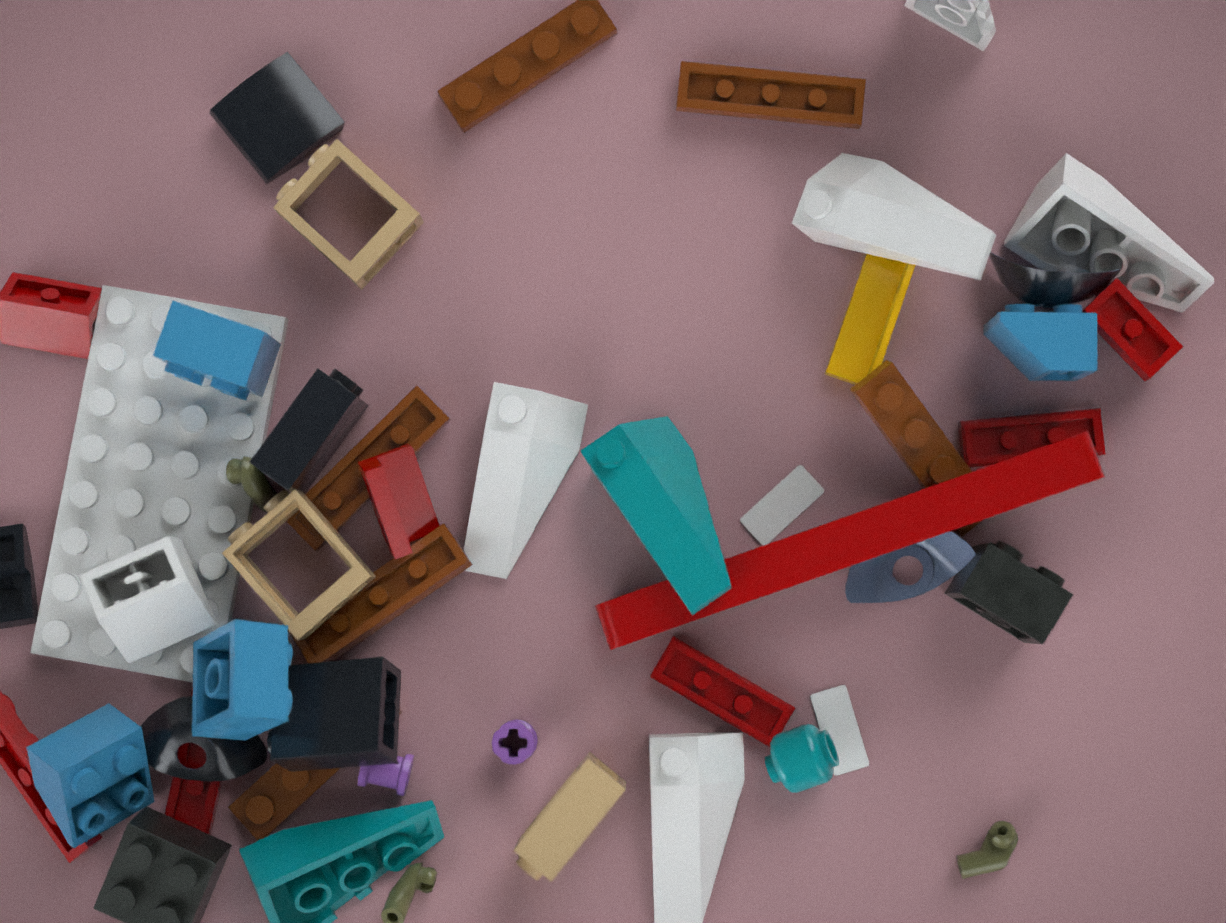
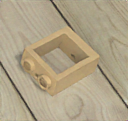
M336 139L330 147L324 144L316 150L308 161L310 168L299 180L293 178L280 189L276 196L278 202L273 208L288 224L362 290L421 227L424 221L419 212ZM341 161L396 210L393 216L351 261L345 258L295 212Z
M295 489L289 494L286 490H282L264 506L267 514L256 524L252 525L250 521H247L228 537L227 540L231 545L222 554L284 625H288V630L297 640H304L377 576L303 491ZM300 510L350 569L298 614L248 554Z
M589 752L518 839L513 850L519 857L516 861L518 866L536 880H539L543 875L552 882L625 792L626 781Z

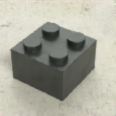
M998 541L997 544L990 542L973 546L972 548L976 555L954 576L944 594L1020 641L1031 644H1044L1074 595L1062 588L1065 580L1045 567L1039 566L1037 570L1026 566L1020 562L1024 555L1002 541Z
M146 806L127 824L93 909L124 923H200L232 845Z

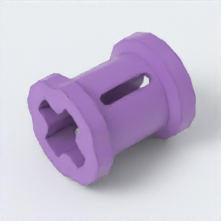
M510 720L493 734V752L504 763L511 765L520 764L532 756L536 750L538 743L537 733L533 726L526 721ZM512 729H518L520 738H527V745L521 747L517 755L512 754L511 746L503 744V738L510 736Z
M414 755L397 756L396 764L361 766L357 785L366 787L369 783L396 790L397 795L404 796L410 779Z

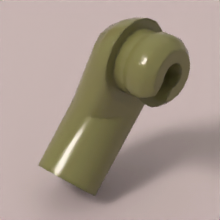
M244 456L242 459H231L226 466L227 480L232 484L242 483L246 494L259 509L265 511L264 506L277 495V492L271 486L265 474L249 463L252 459L251 457Z
M1007 821L995 822L988 831L980 850L956 856L962 879L999 871L1007 866L1018 842V834L1011 823Z
M423 863L410 865L388 895L381 913L383 922L403 923L416 890L426 894L433 891L437 871L432 867H424Z

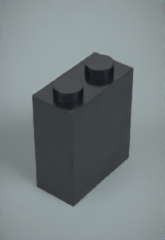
M317 368L249 463L288 491L292 492L296 489L303 491L305 494L369 406L359 398L364 390L335 368L329 376Z
M383 656L290 665L288 667V689L292 693V708L288 715V721L272 728L268 733L267 747L271 761L290 772L397 763L401 689L400 669Z

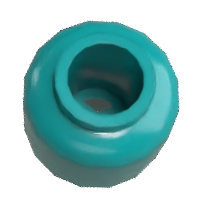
M804 724L775 735L770 744L771 754L765 756V765L771 780L774 783L782 782L784 787L792 793H799L829 782L833 777L834 767L839 766L838 753L827 730L820 731L812 724Z

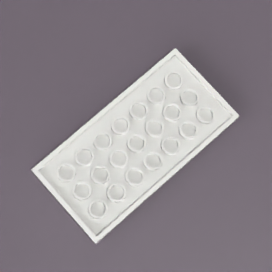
M107 285L102 286L30 653L193 682V642L232 620L240 573L222 552L231 545L227 540L228 537L241 525L251 520L254 502L244 491L242 483L232 484L227 480L226 466L233 458L242 459L244 456L253 458L266 440L289 321L286 317ZM172 300L265 331L281 344L263 397L249 393L247 401L241 400L210 387L212 381L210 379L204 378L203 384L200 386L164 371L166 363L154 357L153 354ZM164 537H179L183 541L218 625L128 664L97 620L79 575Z

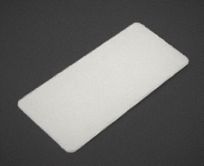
M798 465L743 515L740 522L762 546L766 545L824 493V489L802 465Z
M841 685L812 694L810 698L820 731H828L838 753L839 766L834 767L833 774L837 776L869 766V760L847 687Z

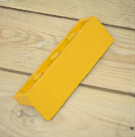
M870 254L865 255L824 373L825 375L856 385L882 364L916 265Z

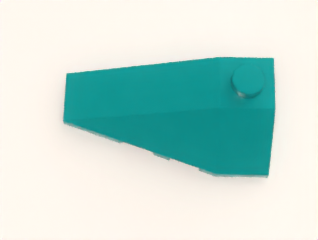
M668 416L619 424L580 450L594 475L692 615L732 589L709 510L706 493L701 482L695 454Z
M430 800L283 829L239 849V852L269 923H332L337 919L334 911L354 896L361 901L373 892L370 884L387 871H401L442 840L444 833L433 801Z

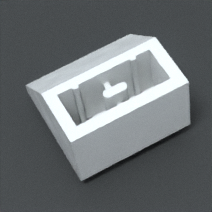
M164 537L79 575L97 620L128 664L218 625L183 541L179 537Z

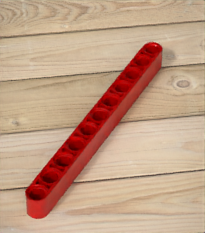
M1087 431L724 559L732 589L694 615L690 613L668 579L595 605V609L609 649L612 650L1104 478L1105 475Z

